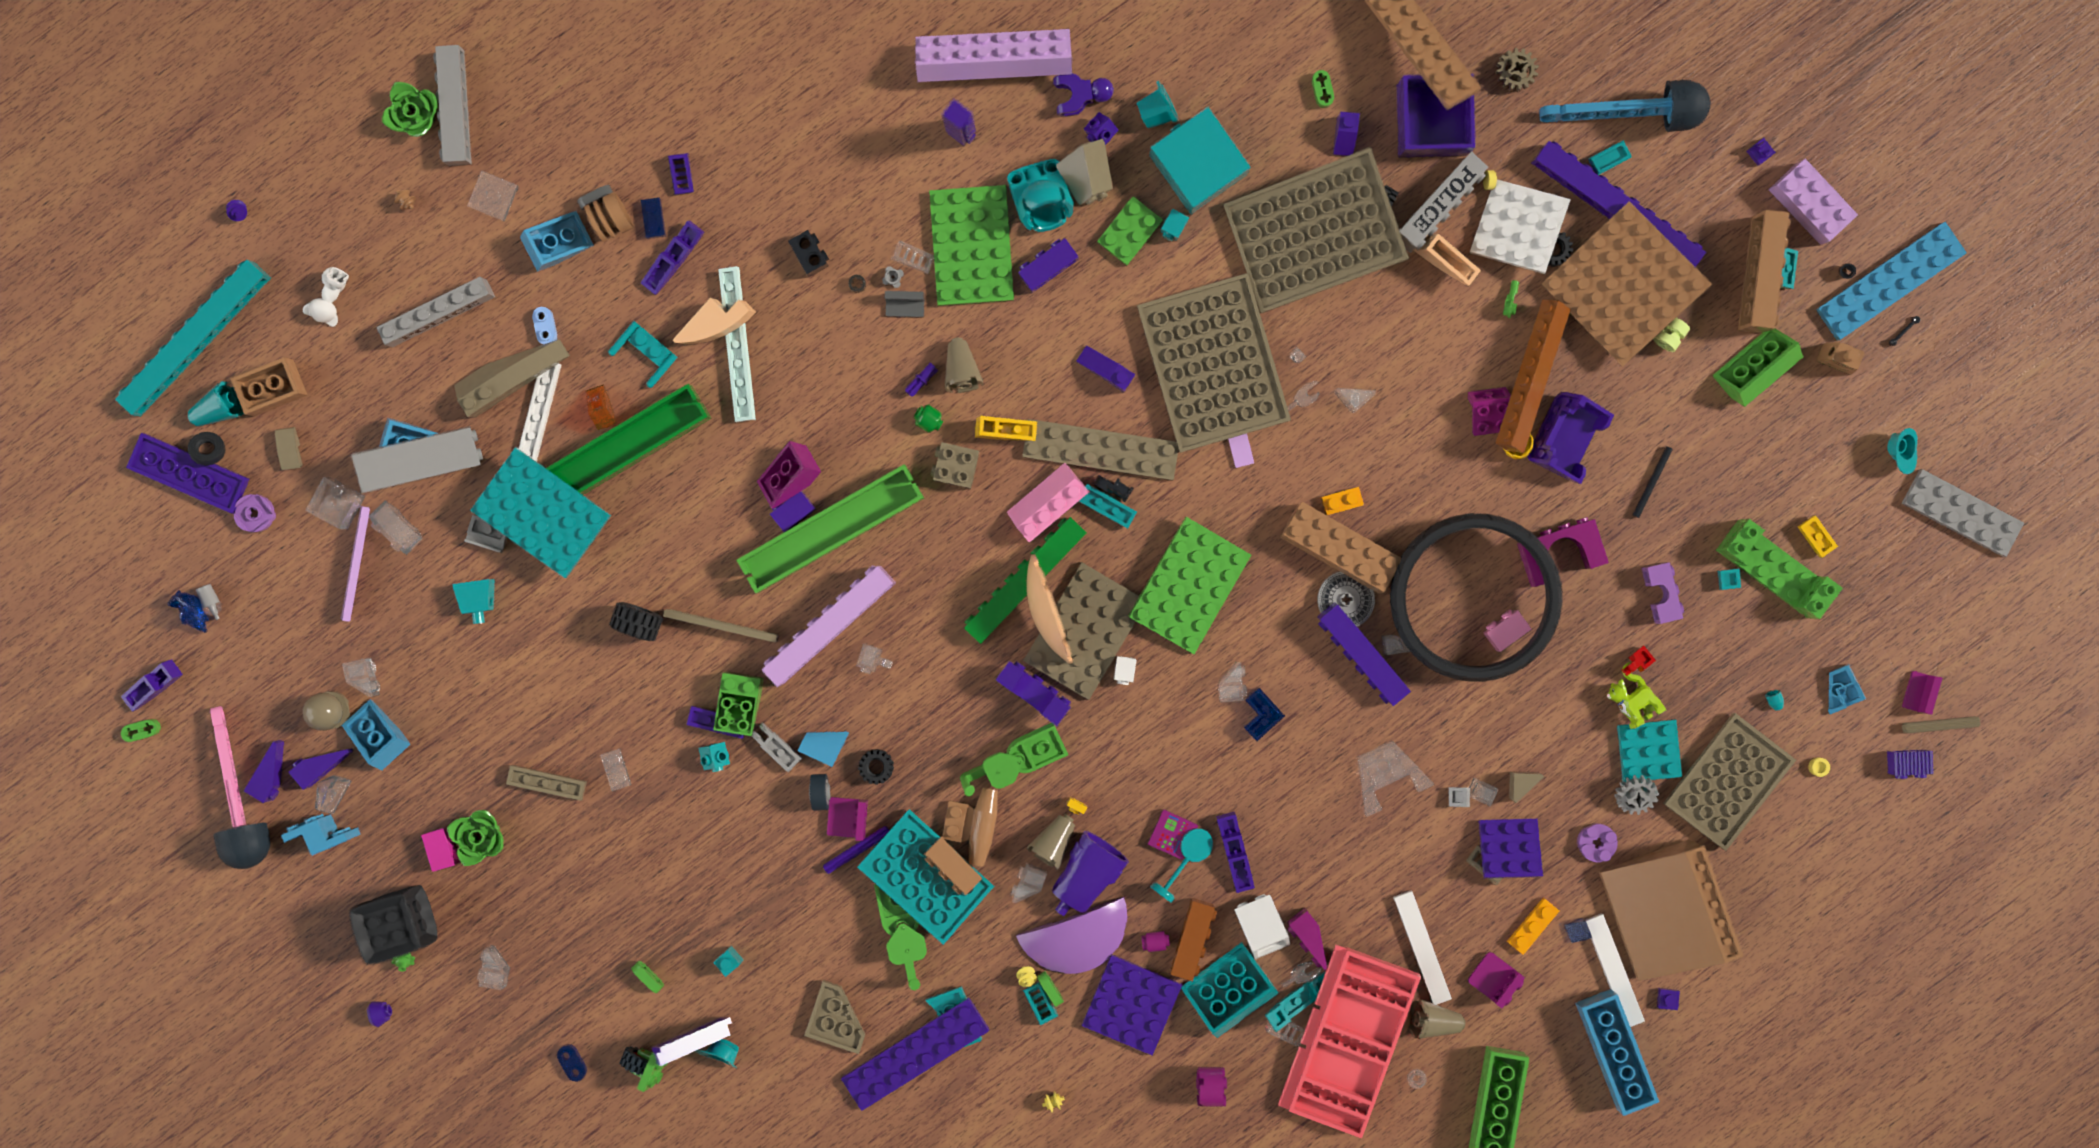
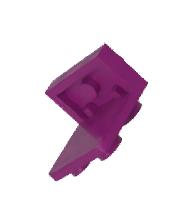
M1487 952L1468 977V982L1500 1008H1503L1511 1002L1514 992L1523 986L1525 977L1494 953Z

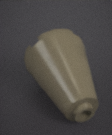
M960 337L953 338L948 343L946 391L953 393V389L958 390V393H965L979 388V384L983 386V379L966 340Z
M1066 814L1063 816L1059 815L1026 849L1030 853L1031 851L1035 852V857L1051 867L1055 866L1058 870L1075 828V824H1073L1074 819Z
M1415 1000L1411 1006L1412 1024H1410L1409 1029L1414 1038L1423 1039L1457 1034L1465 1028V1019L1460 1013L1424 1000Z

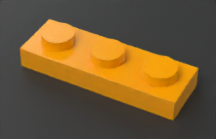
M1542 898L1507 942L1524 955L1559 913V910L1545 898Z

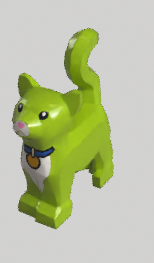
M1631 662L1626 663V664L1623 666V668H1625V667H1626L1627 665H1629ZM1630 673L1626 676L1624 674V677L1629 681L1637 682L1638 687L1629 695L1627 694L1623 679L1619 680L1618 684L1612 683L1607 697L1615 701L1621 712L1629 718L1630 729H1635L1644 724V719H1651L1653 711L1658 715L1666 711L1661 700L1654 695L1640 675ZM1640 709L1644 711V719L1640 714Z

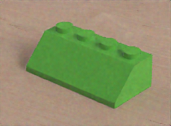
M1776 328L1763 332L1713 375V378L1733 400L1746 407L1803 358L1800 344Z

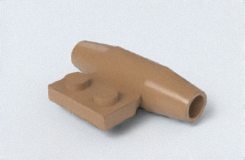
M982 788L975 809L965 803L949 801L942 838L956 842L969 840V864L984 866L992 845L997 818L998 790Z

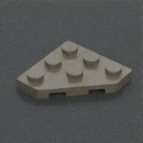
M823 980L804 1036L859 1054L866 1034L842 986Z

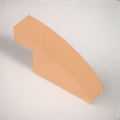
M1433 234L1431 237L1427 235L1424 238L1426 243L1419 250L1414 249L1416 253L1467 286L1472 283L1481 271L1439 234Z
M710 298L677 334L673 341L679 344H698L718 339L739 328L756 311L746 301L738 300L728 311L717 299Z

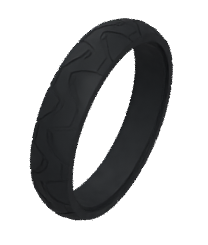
M1469 513L1449 517L1435 523L1409 544L1402 554L1400 564H1398L1392 578L1390 606L1394 625L1400 638L1408 650L1421 663L1431 670L1452 679L1484 682L1514 674L1529 665L1542 653L1558 626L1562 610L1563 592L1560 575L1552 556L1533 533L1504 517L1492 514ZM1473 528L1498 531L1519 542L1532 555L1539 566L1546 592L1543 617L1530 641L1521 650L1507 659L1482 666L1453 663L1429 650L1415 634L1406 608V589L1409 576L1423 552L1437 540L1448 534Z

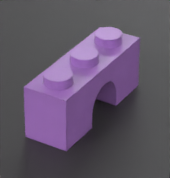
M1670 562L1642 567L1645 585L1651 587L1657 585L1663 591L1662 600L1650 605L1654 622L1656 624H1663L1683 619L1684 608L1682 603L1679 602V588L1674 582L1673 576H1675V571Z

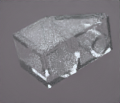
M371 658L342 664L346 683L368 697L380 695V683L376 680L375 676L376 665Z
M1239 661L1235 662L1218 681L1220 702L1244 701V696H1247L1246 685H1243L1242 677H1245V666H1241Z
M1028 863L1025 864V867H1020L1017 878H1020L1019 883L1013 886L1010 896H1013L1012 902L1017 903L1041 892L1047 871Z
M489 945L482 951L480 961L483 962L482 968L479 969L477 975L479 987L502 990L507 986L510 967L496 947Z

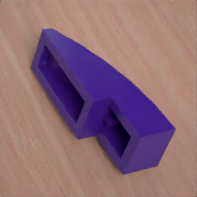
M172 659L162 662L151 673L144 675L121 697L132 712L136 711L163 692L183 674Z

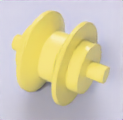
M1022 967L1016 973L1020 986L1030 987L1037 981L1033 967Z
M1054 1091L1053 1096L1046 1094L1045 1103H1042V1106L1047 1107L1053 1113V1108L1055 1107L1061 1110L1062 1101L1065 1098L1064 1096L1060 1097Z

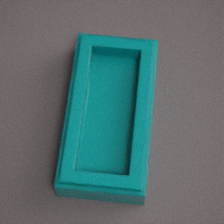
M1623 140L1589 158L1588 161L1594 172L1600 175L1632 158V155Z

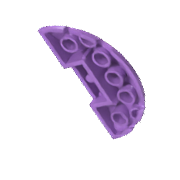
M1124 897L1090 908L1085 913L1017 934L1016 937L1026 954L1046 969L1065 974L1089 971L1103 964L1119 947L1125 934L1127 922Z

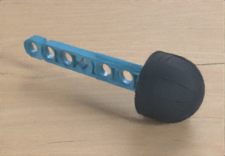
M1668 80L1665 85L1663 98L1565 104L1561 106L1548 105L1539 109V118L1541 122H1558V120L1577 121L1663 115L1664 126L1667 132L1685 131L1699 126L1706 119L1710 110V97L1707 90L1695 81Z

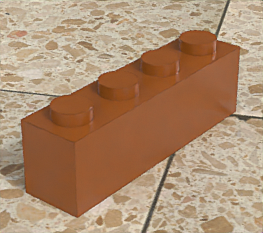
M1191 898L1169 970L1171 975L1193 981L1194 976H1198L1200 970L1198 962L1200 958L1203 959L1206 947L1203 946L1205 940H1209L1211 934L1209 926L1211 921H1215L1217 914L1213 904Z

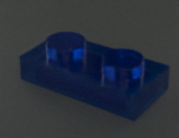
M661 198L640 200L646 238L666 237Z

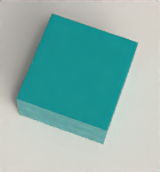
M1209 107L1182 126L1180 123L1171 129L1172 133L1157 142L1150 149V158L1190 215L1247 176L1251 168Z

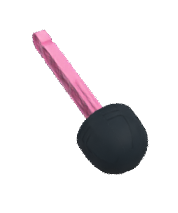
M222 706L210 708L233 828L217 832L213 836L217 854L222 862L235 869H248L258 865L267 856L270 849V836L267 823L246 825L225 715Z

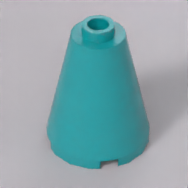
M221 381L188 410L189 422L199 427L241 417L244 412L234 386H228L229 382Z

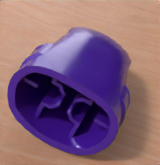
M1084 831L1080 840L1076 842L1072 851H1070V859L1067 866L1052 888V893L1061 900L1055 910L1062 916H1065L1070 907L1085 913L1108 885L1116 883V880L1123 873V869L1129 863L1128 859L1102 838L1089 831Z

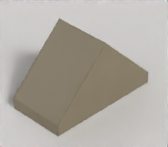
M1510 771L1509 799L1517 803L1544 776L1538 772Z

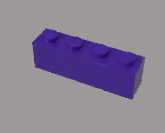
M954 99L942 113L944 126L947 134L965 146L967 143L970 144L976 137L973 113Z

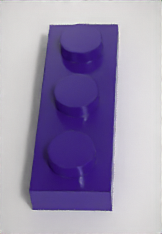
M691 706L687 725L741 739L744 738V735L713 730L716 711Z

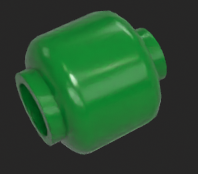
M929 404L921 405L913 417L915 425L927 433H931L934 430L938 431L943 423L941 412Z

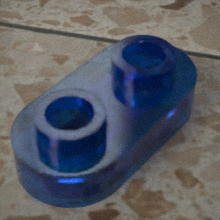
M571 1044L563 1045L557 1052V1059L571 1081H581L587 1074V1067L575 1046ZM564 1053H568L569 1058H565ZM574 1069L578 1070V1075L573 1073Z

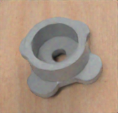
M891 266L887 267L882 282L885 285L890 284L894 288H899L904 272L901 269H893Z

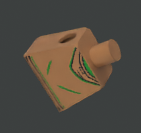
M1842 342L1823 343L1816 362L1851 375L1858 370L1865 352Z

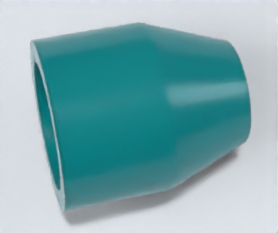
M1772 690L1765 694L1767 702L1773 710L1778 711L1784 708V698L1780 690Z

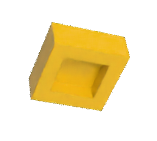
M1072 797L1067 802L1068 810L1077 815L1079 813L1084 814L1088 808L1086 804Z

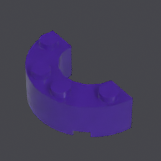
M1009 661L996 678V681L1038 710L1041 715L1058 726L1070 710L1071 701L1064 696L1059 697L1057 695L1059 691L1051 685L1046 687L1042 684L1044 680L1038 675L1034 674L1031 676L1024 671L1025 667L1019 662L1012 663Z

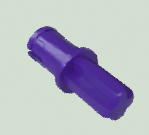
M929 362L905 388L906 393L913 397L924 385H928L927 382L938 372V369Z

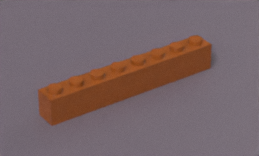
M1542 299L1496 440V444L1507 451L1524 453L1571 310L1559 300Z

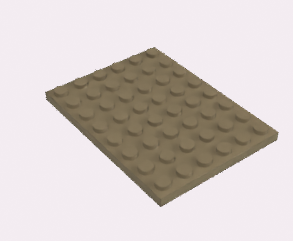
M1371 148L1223 204L1261 313L1409 259Z
M1248 273L1137 305L1180 453L1291 421Z

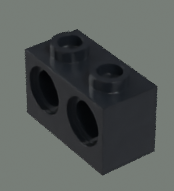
M806 230L788 241L808 277L829 267L826 262L829 258L824 249L820 251L817 246L820 242L815 233L811 234L809 230ZM809 240L810 246L806 249L801 248L802 241ZM813 257H819L820 261L817 265L813 266L810 264V260Z

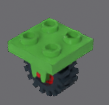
M630 1046L625 1048L619 1064L625 1067V1070H630L631 1073L641 1078L637 1089L645 1092L661 1081L663 1076L661 1071L668 1063L658 1066L654 1052Z

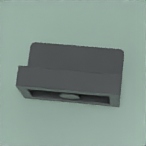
M885 291L887 317H924V292Z

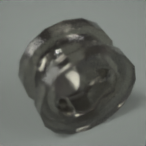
M856 274L850 277L848 282L850 289L855 293L863 292L866 288V281L863 276ZM855 279L858 281L862 280L863 284H860V288L852 286V284H855Z

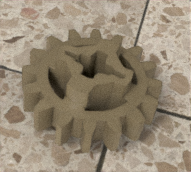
M1515 48L1513 52L1508 50L1505 55L1499 58L1501 62H1498L1496 66L1500 69L1495 74L1500 75L1498 82L1504 81L1503 88L1509 85V91L1516 87L1518 92L1522 87L1527 89L1529 84L1532 85L1535 80L1533 78L1538 76L1535 70L1539 68V65H1534L1537 59L1530 58L1531 52L1525 54L1524 48L1520 52ZM1507 63L1508 70L1505 72V65ZM1521 67H1523L1520 71H1513L1514 68L1520 69ZM1527 68H1529L1528 77H1526V76H1527V73H1526Z

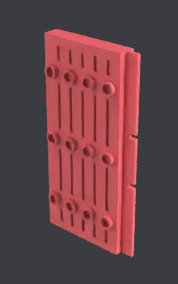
M1335 945L1314 1003L1320 1006V1009L1316 1007L1312 1009L1300 1042L1306 1045V1047H1298L1278 1106L1289 1109V1112L1362 1138L1421 978L1420 974L1354 949Z

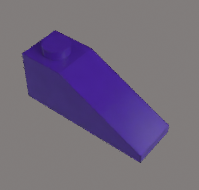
M1087 345L1076 360L1077 363L1122 392H1125L1135 377L1134 373Z
M282 740L272 742L244 789V792L262 803L273 801L279 793L278 788L281 785L284 742Z
M350 748L304 760L301 758L292 765L293 769L288 773L303 790L311 788L353 753L354 750Z

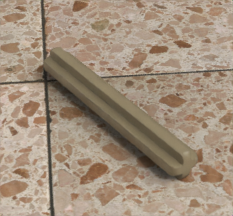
M1976 716L1908 722L1902 724V731L1908 734L1979 727L1981 723L1980 718Z

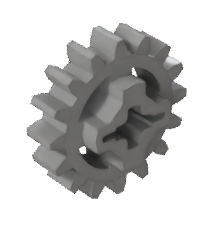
M1633 775L1631 780L1627 777V782H1620L1621 788L1615 789L1617 794L1614 796L1618 806L1622 808L1623 812L1628 810L1631 815L1634 811L1638 815H1640L1641 810L1648 812L1647 807L1653 808L1652 802H1658L1656 796L1659 793L1655 783H1652L1650 778L1645 779L1644 775H1641L1639 779H1637L1636 775Z

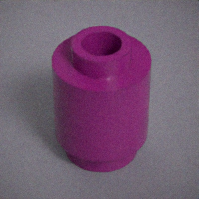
M1164 931L1149 932L1146 935H1142L1143 951L1167 950L1166 946H1170L1169 934L1165 935Z

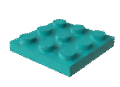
M1676 719L1645 722L1635 729H1630L1629 724L1617 725L1622 780L1624 783L1627 782V777L1630 780L1633 779V775H1636L1637 779L1644 775L1645 779L1650 778L1651 780L1682 777Z

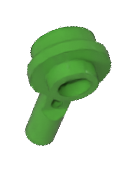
M1512 280L1510 292L1507 294L1503 315L1508 316V318H1511V315L1516 313L1517 304L1514 303V298L1519 287V281Z

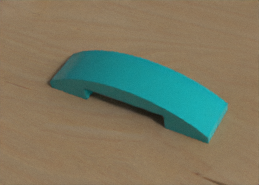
M1326 972L1317 975L1296 988L1266 1013L1265 1016L1275 1032L1291 1022V1018L1316 1000Z

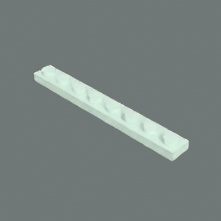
M737 266L718 269L722 305L728 311L738 300L743 301L740 270ZM744 323L726 335L735 422L756 420L746 326Z

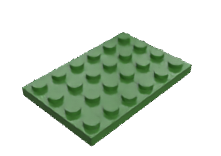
M1006 185L929 190L937 305L949 306L1014 301Z
M1185 516L1128 617L1195 654L1250 559L1251 554Z

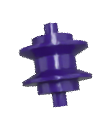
M240 200L229 201L226 205L227 216L233 221L244 220L247 216L245 203Z

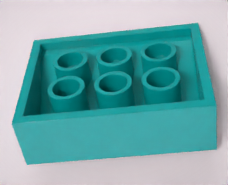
M1242 942L1199 973L1197 977H1194L1193 981H1188L1181 987L1216 1038H1219L1279 993Z

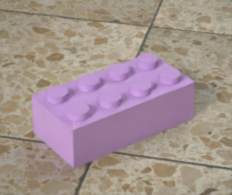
M1806 159L1796 163L1768 189L1820 245L1830 242L1858 215Z

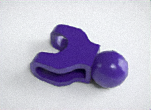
M1074 73L1058 75L1053 78V84L1056 88L1072 91L1071 99L1057 106V115L1061 117L1079 115L1085 106L1094 103V100L1106 102L1114 93L1113 84L1106 78H1098L1092 83L1090 80H1082Z

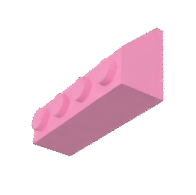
M1064 463L1008 510L1007 513L1017 529L1028 542H1031L1090 491L1069 466Z

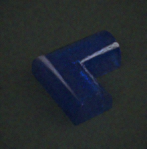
M1259 687L1245 699L1257 715L1244 726V729L1257 742L1282 720L1285 715Z

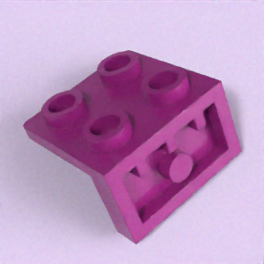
M1506 387L1468 392V400L1472 406V433L1474 436L1499 433L1511 397Z
M830 797L827 835L853 837L855 841H863L866 833L868 800Z

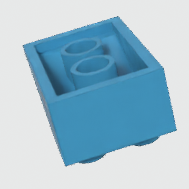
M577 211L525 229L520 236L537 272L552 267L594 246Z
M387 417L379 447L437 434V432Z
M371 699L342 725L366 762L380 770L387 767L410 745L402 731Z

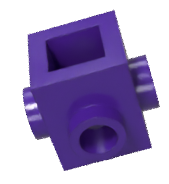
M1100 112L1083 128L1088 134L1086 138L1090 142L1103 139L1105 145L1119 131L1110 118Z

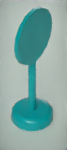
M1194 828L1188 831L1183 836L1180 847L1185 859L1164 887L1157 882L1152 883L1150 886L1170 903L1173 902L1174 895L1168 889L1188 861L1200 862L1205 860L1212 851L1213 840L1206 830Z

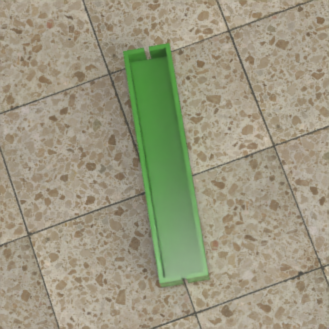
M904 464L737 559L745 575L752 573L753 576L748 577L747 580L755 594L766 590L924 500L925 498L918 485L911 483L914 481V478L907 466Z

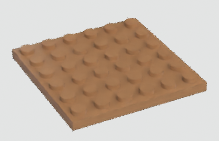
M1629 201L1541 285L1556 300L1570 308L1571 316L1623 367L1712 284Z

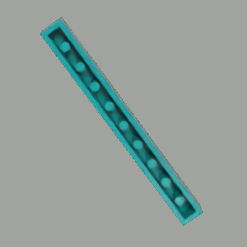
M248 259L242 261L237 266V270L232 275L226 277L224 284L212 292L211 298L198 307V312L185 321L182 329L176 331L171 336V340L158 350V354L146 362L145 368L132 377V382L119 391V395L115 400L131 415L141 417L263 288L271 277L255 262Z

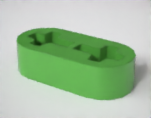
M1319 70L1312 77L1313 91L1317 105L1321 108H1328L1334 101L1331 79L1326 71ZM1319 75L1326 79L1323 82V87H1321L1320 81H1316ZM1322 91L1325 92L1326 97H1330L1327 103L1320 99L1323 96Z
M155 719L126 725L121 730V737L126 742L152 737L160 732L161 725ZM153 725V729L144 731L145 727ZM133 730L138 731V733L133 734L132 736H129L128 732Z
M638 961L631 968L633 973L652 992L658 993L664 987L662 980L642 961Z
M1044 971L1039 974L1037 978L1054 1006L1057 1007L1064 1002L1063 997L1048 973Z

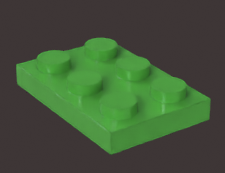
M1133 196L1097 243L1128 266L1162 223L1163 219Z

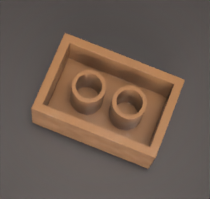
M286 357L231 378L245 415L257 416L307 396L294 360Z

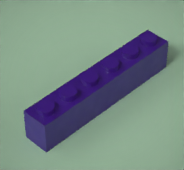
M1334 602L1317 616L1320 620L1319 626L1325 632L1328 630L1333 635L1330 639L1337 647L1341 645L1344 648L1342 653L1349 661L1352 659L1357 664L1355 668L1361 675L1366 674L1369 678L1367 680L1368 684L1374 690L1377 688L1381 692L1379 697L1385 704L1390 703L1392 706H1395L1411 692L1337 603Z

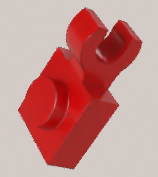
M1643 645L1628 657L1631 663L1623 668L1622 671L1626 676L1636 669L1641 673L1653 664L1656 659Z

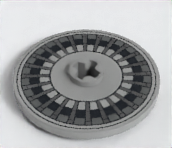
M1337 572L1329 576L1322 583L1317 601L1321 613L1334 602L1337 603L1357 627L1370 617L1374 609L1375 596L1373 590L1344 573ZM1345 594L1347 598L1351 599V601H1349L1347 605L1345 602H1342V598L1345 597Z

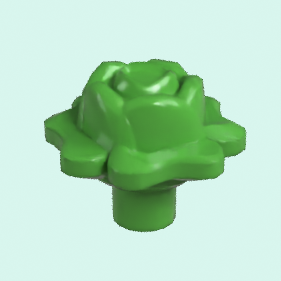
M410 953L393 959L392 964H396L398 970L404 972L406 967L414 965L415 957L411 956Z

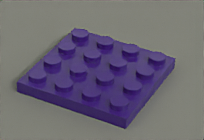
M1112 954L1082 1022V1026L1153 1056L1182 983Z

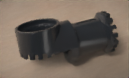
M1098 475L1093 482L1094 485L1103 491L1111 494L1114 493L1121 497L1123 502H1126L1134 489L1120 482L1119 478L1114 485L1109 480H1106V478H1103V476L1101 477V475Z

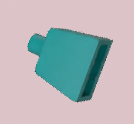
M494 579L452 584L461 613H472L473 624L485 623L484 611L494 609Z

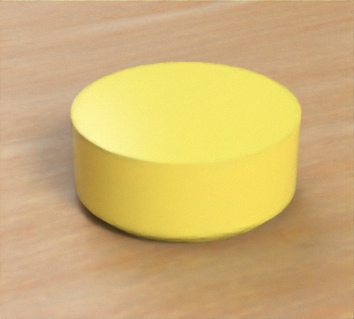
M1486 170L1484 173L1486 176L1483 178L1484 189L1493 190L1497 183L1496 172L1494 170Z
M1816 757L1809 762L1808 768L1812 775L1824 777L1830 771V764L1826 759Z

